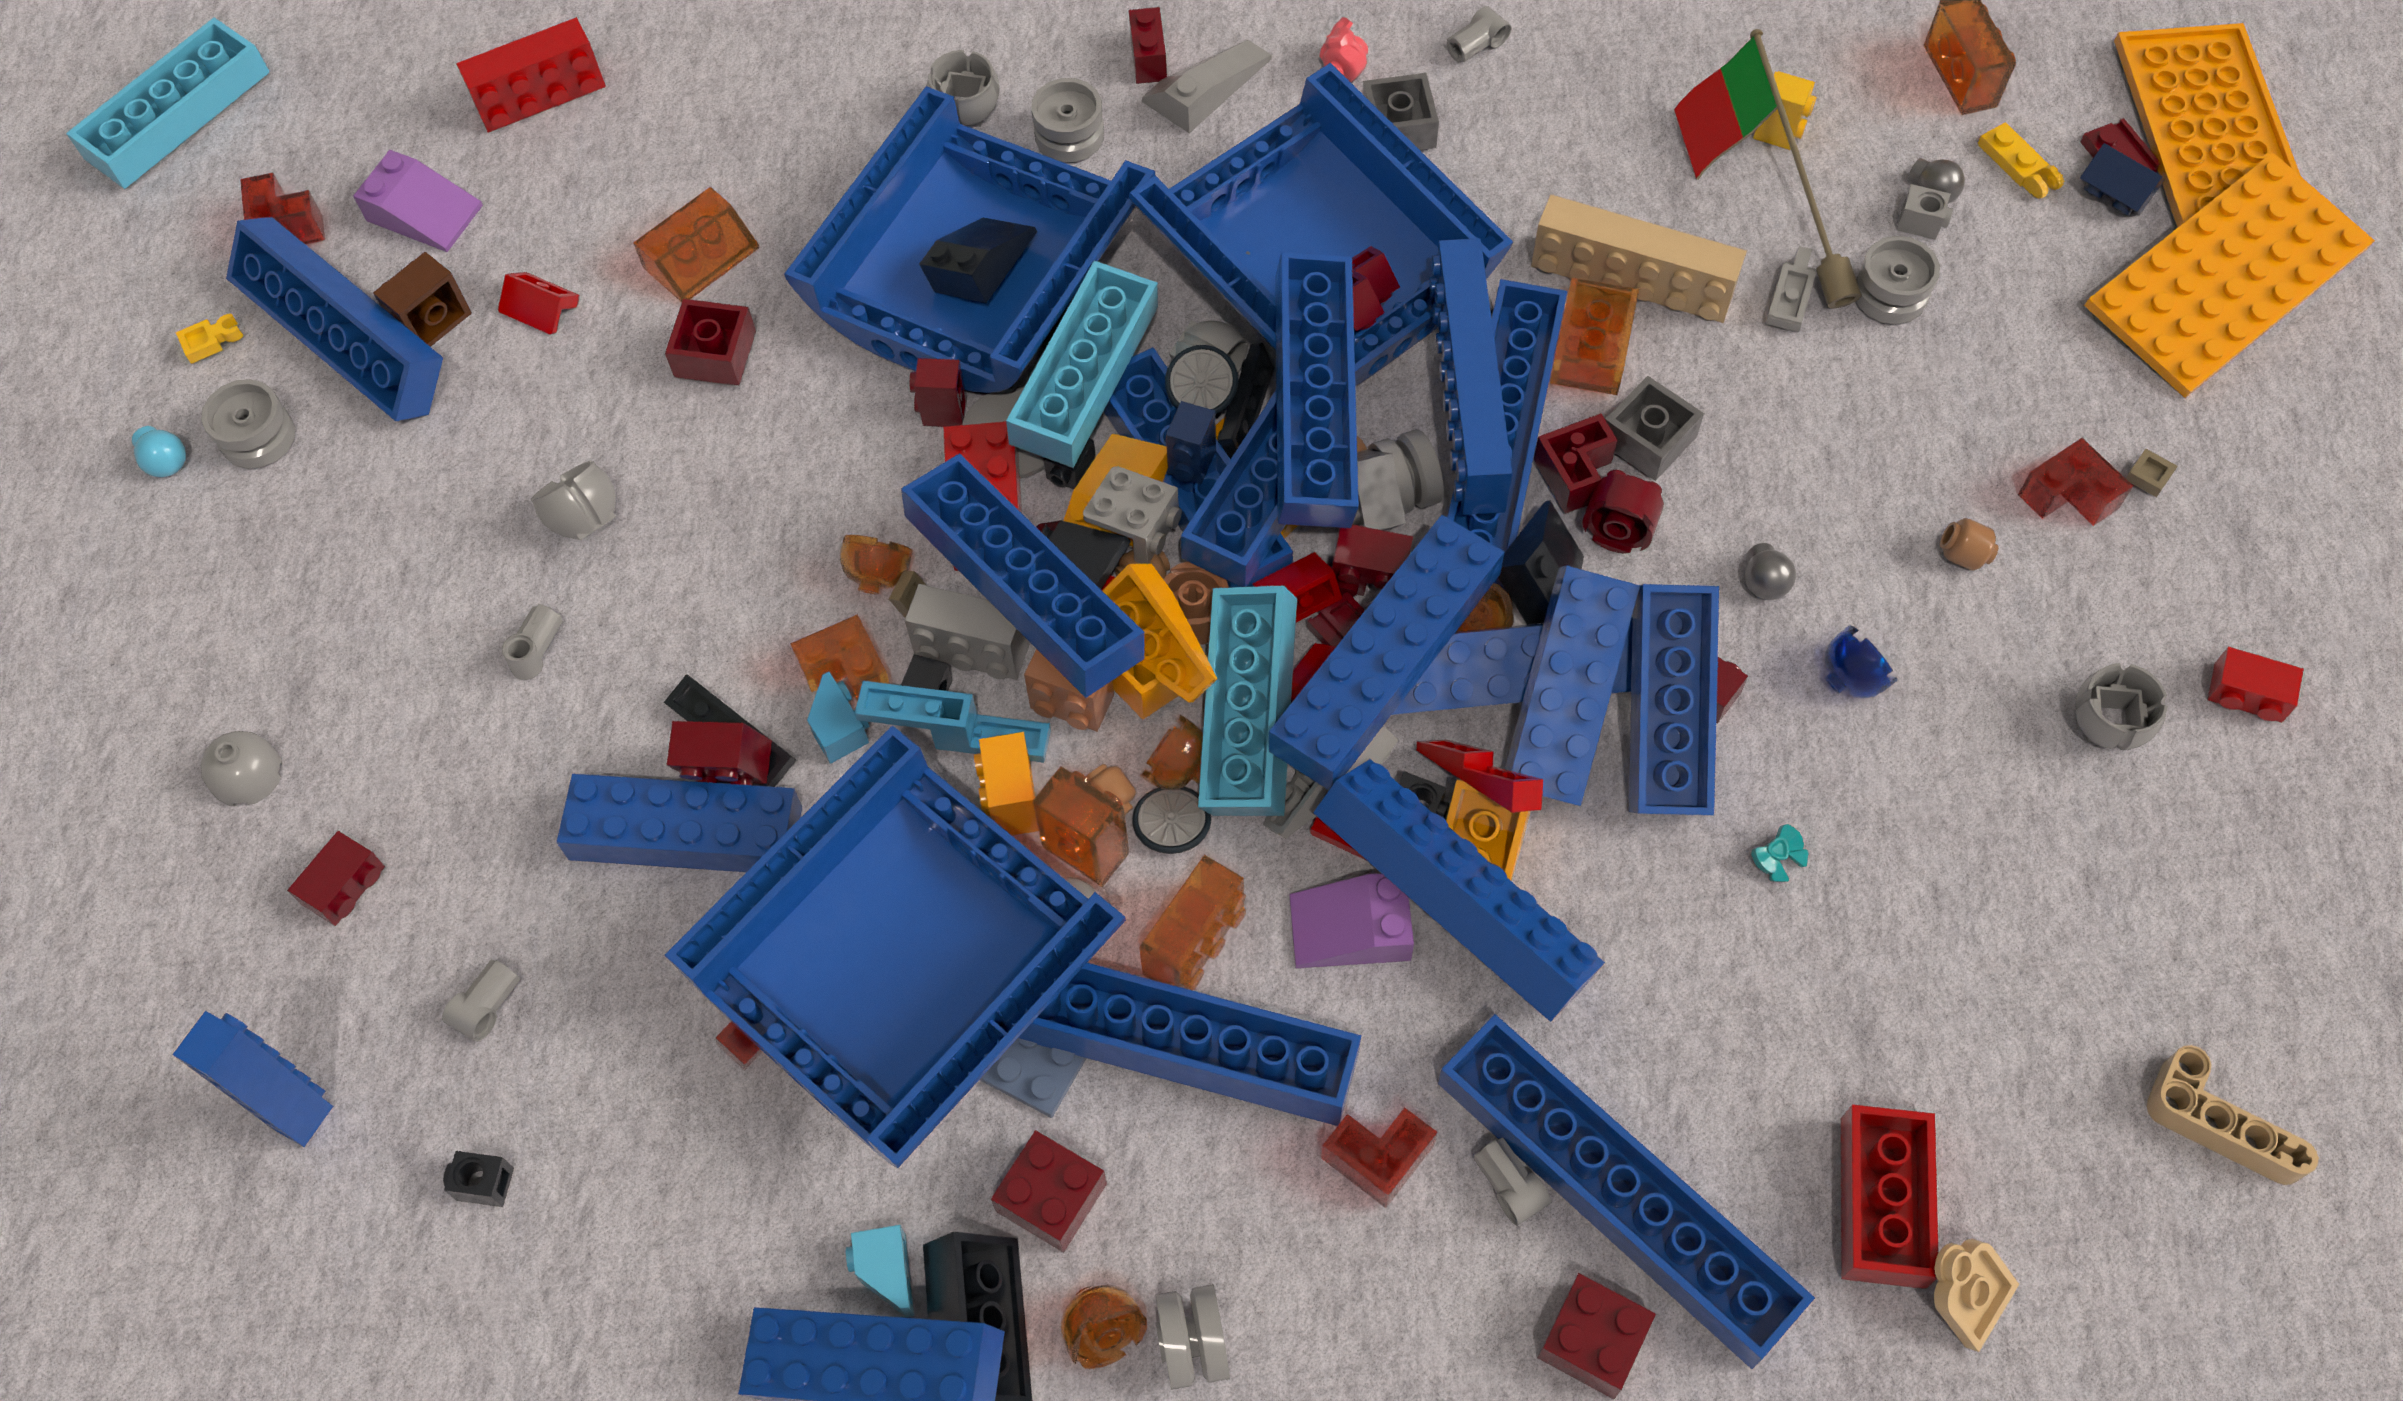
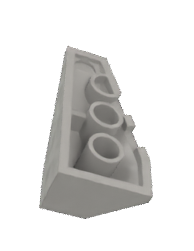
M1246 40L1162 79L1142 97V102L1190 133L1272 59V55L1253 42Z
M1383 726L1348 772L1369 759L1381 764L1389 757L1398 739ZM1296 770L1291 782L1286 784L1284 816H1267L1263 825L1283 838H1288L1316 816L1313 812L1329 790Z

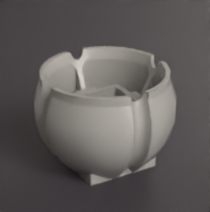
M964 50L943 54L931 65L926 86L954 96V98L955 96L966 97L955 100L959 122L964 126L981 127L982 121L995 109L1000 92L998 76L992 64L984 55L975 51L970 56H966Z
M1191 320L1169 355L1173 360L1178 353L1186 348L1195 345L1214 346L1224 351L1232 359L1239 373L1248 352V343L1246 342L1247 339L1242 337L1236 328L1220 321L1196 323Z
M591 460L560 475V483L551 481L531 498L538 518L549 530L563 537L580 541L616 517L614 514L616 494L613 483L606 472Z
M2120 663L2108 665L2091 674L2079 688L2075 700V708L2077 710L2076 721L2086 735L2087 742L2095 743L2108 749H2113L2116 746L2120 750L2138 748L2151 741L2162 728L2168 708L2165 705L2167 694L2159 680L2139 666L2131 664L2123 670ZM2101 707L2126 710L2127 725L2110 723L2102 716Z

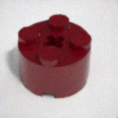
M1621 470L1609 471L1607 476L1603 477L1596 485L1582 520L1585 532L1588 528L1594 535L1592 540L1600 547L1612 552L1626 554L1631 553L1632 548L1641 547L1640 551L1646 549L1652 542L1664 508L1661 486L1653 481H1645L1635 476L1626 475Z

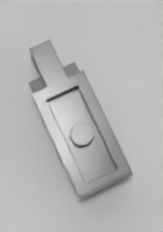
M1799 246L1794 263H1783L1766 324L1799 332L1817 272L1814 268L1807 267L1812 249Z

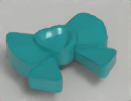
M1785 824L1779 827L1776 838L1772 839L1764 847L1752 849L1751 855L1756 866L1764 873L1769 874L1770 881L1788 882L1789 877L1780 861L1786 860L1789 857L1801 868L1806 867L1809 852L1803 849L1804 842L1800 832L1793 826Z

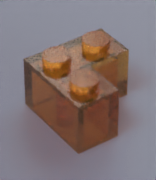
M858 614L790 643L811 692L818 690L822 675L827 672L831 673L836 682L845 678L857 702L862 681L890 684L886 670Z

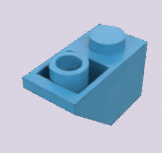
M827 672L822 675L807 721L815 740L831 764L868 744L869 741L865 729L870 726L868 722L856 719L855 710L849 704L852 696L842 680L836 683L831 673Z

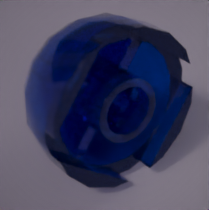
M1849 625L1838 633L1827 647L1824 663L1829 674L1825 676V679L1838 694L1845 691L1854 698L1867 699L1875 697L1891 687L1898 679L1894 676H1887L1893 671L1889 663L1867 638L1860 642L1853 636L1859 630Z

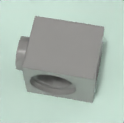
M1911 184L1902 206L1897 230L1936 240L1941 227L1947 228L1952 216L1953 208L1948 207L1951 193Z

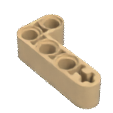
M2193 1045L2183 1046L2164 1061L2146 1106L2148 1114L2155 1122L2279 1184L2292 1185L2316 1169L2319 1157L2312 1144L2203 1090L2211 1072L2212 1064L2209 1056L2201 1048ZM2179 1062L2188 1066L2192 1075L2185 1073L2181 1069ZM2165 1096L2175 1100L2179 1110L2171 1107ZM2205 1115L2211 1117L2216 1122L2218 1129L2208 1124ZM2245 1135L2251 1137L2256 1142L2257 1149L2249 1145Z

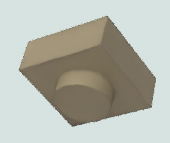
M2145 449L2125 480L2157 498L2178 466Z
M903 571L888 599L904 618L907 616L918 584L926 585L915 571Z

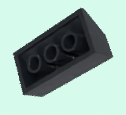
M951 1232L923 1244L928 1319L985 1323L1005 1331L995 1401H1032L1018 1238Z

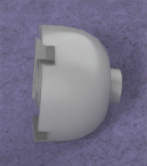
M234 731L221 735L206 748L200 765L201 777L215 798L226 805L235 806L233 803L241 804L245 802L248 805H252L269 796L279 784L281 778L279 770L282 758L272 744L253 732Z

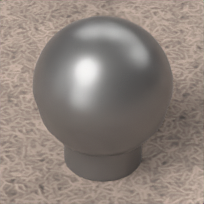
M1919 158L1910 170L1908 182L1913 185L1951 193L1949 203H1951L1962 193L1965 177L1960 166L1953 161L1939 159L1929 162Z
M1759 543L1749 549L1746 555L1748 565L1745 569L1746 584L1749 590L1757 597L1765 600H1775L1785 596L1792 589L1796 580L1794 563L1784 553L1775 551L1774 547L1769 543Z

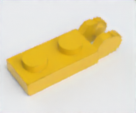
M2006 122L1980 136L1978 146L2020 187L2023 186L2032 194L2033 197L2040 199L2047 196L2048 186L2051 190H2057L2064 185L2065 181L2061 172L2054 165H2049Z

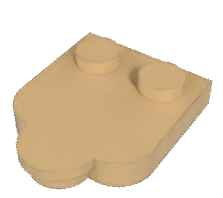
M1967 1239L1961 1245L1955 1243L1946 1244L1939 1251L1935 1262V1274L1938 1283L1934 1291V1304L1939 1314L1964 1347L1980 1352L2018 1288L2019 1283L1990 1244L1975 1239Z

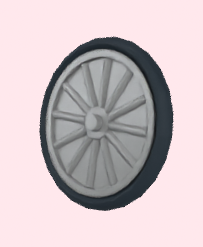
M1195 345L1178 353L1167 368L1165 376V389L1168 398L1177 409L1180 402L1184 401L1215 410V414H1218L1232 402L1238 388V372L1232 359L1224 351L1209 345Z
M1167 785L1151 790L1138 801L1133 812L1132 824L1138 839L1149 849L1159 853L1176 854L1191 850L1200 844L1210 829L1211 814L1198 807L1199 793L1185 786Z

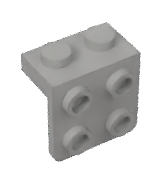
M1115 466L1109 470L1085 507L1083 518L1086 522L1132 538L1134 561L1140 564H1149L1154 554L1158 555L1161 553L1169 530L1171 528L1175 529L1180 521L1182 509L1179 508L1178 488Z

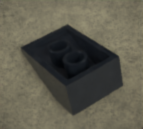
M983 217L936 240L919 265L935 293L987 303L1033 239L1037 230L1032 226Z
M1551 500L1545 501L1505 551L1501 573L1498 577L1527 625L1544 623L1558 568L1571 566L1582 569L1584 555Z
M1062 520L1040 523L1036 526L1100 589L1106 583L1131 542L1126 536Z

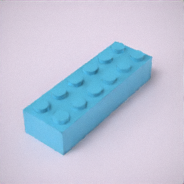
M214 17L66 134L84 160L119 186L126 189L270 73L254 44Z
M1094 260L1006 420L1010 445L1074 468L1158 308V282Z
M1285 586L1213 588L1208 661L1218 679L1206 690L1198 807L1212 816H1284L1287 763L1269 752V731L1291 704L1297 598Z

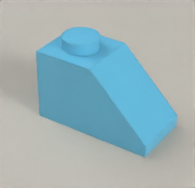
M901 1225L851 1233L852 1246L846 1247L848 1271H855V1275L861 1284L905 1317L914 1316L906 1234Z

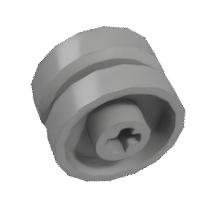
M1060 78L1046 83L1037 90L1032 99L1031 112L1035 141L1039 150L1047 157L1061 162H1078L1096 153L1104 141L1102 99L1097 89L1088 82L1076 78Z
M1892 236L1882 238L1874 243L1866 253L1861 271L1856 279L1862 295L1856 301L1858 307L1868 317L1881 323L1897 325L1911 322L1919 317L1926 308L1931 292L1940 275V263L1935 253L1926 244L1911 237Z
M252 379L230 382L211 394L202 408L201 421L206 433L217 444L223 456L235 466L251 469L272 464L289 451L295 440L296 427L285 407L282 406L275 392L263 382Z
M1415 429L1402 433L1397 437L1396 443L1386 438L1371 443L1368 446L1370 451L1393 454L1404 514L1410 513L1414 508V504L1423 509L1438 504L1443 500L1444 485L1440 464L1429 438L1423 431Z
M1214 1284L1192 1288L1190 1301L1193 1315L1187 1317L1184 1314L1182 1297L1177 1291L1155 1294L1160 1321L1156 1323L1162 1363H1167L1171 1390L1193 1385L1195 1374L1192 1358L1200 1357L1203 1377L1208 1383L1230 1379Z

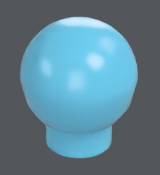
M152 426L141 427L133 434L134 457L139 468L145 473L154 477H168L177 473L184 465L186 459L185 446L176 435L166 430H157Z

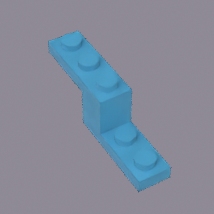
M862 681L855 710L856 719L859 721L930 729L935 748L939 750L978 754L981 753L979 739L1024 732L1030 761L1041 763L1045 762L1051 732L1050 723L978 715L972 694Z

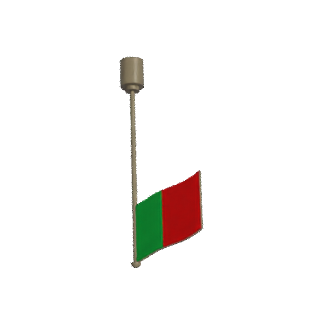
M1754 29L1750 33L1751 39L1728 63L1695 86L1678 103L1674 109L1695 177L1699 180L1702 174L1719 157L1749 137L1778 109L1826 257L1821 260V265L1816 268L1828 308H1841L1856 302L1862 295L1850 259L1848 257H1841L1840 254L1832 253L1761 39L1763 32L1760 29Z

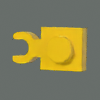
M232 313L221 316L213 325L206 319L175 332L185 356L191 364L223 351L220 343L224 341L235 342L243 337L242 332L236 326L238 322Z

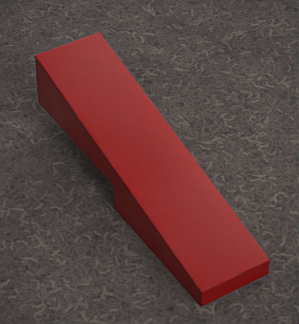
M1446 739L1417 741L1416 751L1511 813L1542 809L1543 779L1494 767V751Z

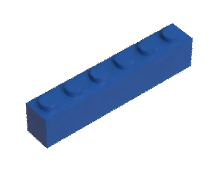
M205 1011L172 1055L271 1129L305 1147L334 1107L322 1097L326 1091L310 1081V1077L295 1069L296 1066L279 1056L280 1053L264 1043V1039L248 1030V1026L228 1013H225L220 1019Z

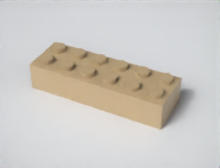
M1550 194L1538 224L1531 267L1538 268L1547 273H1555L1572 278L1578 282L1599 286L1608 291H1616L1633 296L1642 301H1650L1667 306L1673 310L1698 315L1707 320L1724 323L1747 251Z

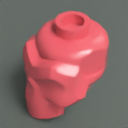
M1342 17L1333 26L1330 34L1326 36V41L1321 48L1319 57L1322 59L1324 66L1331 63L1352 82L1366 67L1368 46L1362 38L1354 35L1350 30L1353 22Z

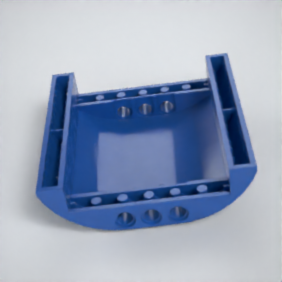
M1331 63L1306 78L1299 105L1168 189L1155 175L1129 193V199L1133 205L1275 351V275L1281 252L1351 256L1352 258L1370 246L1383 252L1400 288L1392 292V296L1387 301L1381 303L1385 313L1376 318V322L1371 327L1364 330H1354L1355 386L1374 375L1439 327L1433 324V305H1436L1435 298L1430 297L1429 279L1430 277H1435L1432 275L1431 259L1432 255H1438L1439 241L1481 238L1486 279L1499 265L1513 244V241Z
M926 86L784 275L794 291L820 318L849 340L873 354L913 371H916L918 358L959 360L965 390L983 393L1000 392L1010 388L1019 379L1073 300L1094 260L1099 262L1135 209V206L1129 199V193L1154 177L1155 171L1127 160L1124 161L1112 180L1079 169L960 124L954 96ZM983 217L1036 228L1037 233L987 303L935 293L919 265L936 240Z
M892 725L665 954V957L724 1016L837 1120L880 1157L894 1167L899 1168L1126 921V917L1096 892L1089 899L931 770L927 765L921 748Z

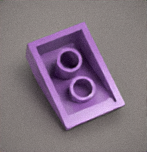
M390 149L353 195L367 222L445 252L450 250L483 206L480 200L417 159Z
M1382 873L1367 874L1290 894L1296 969L1411 961L1414 940L1409 897Z

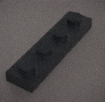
M1263 343L1250 345L1247 357L1242 363V372L1238 380L1237 392L1227 408L1223 428L1218 434V442L1230 459L1259 417L1274 371V366Z
M688 674L684 676L663 702L686 721L744 723L764 735ZM773 741L766 782L769 787H775L796 761L794 757Z

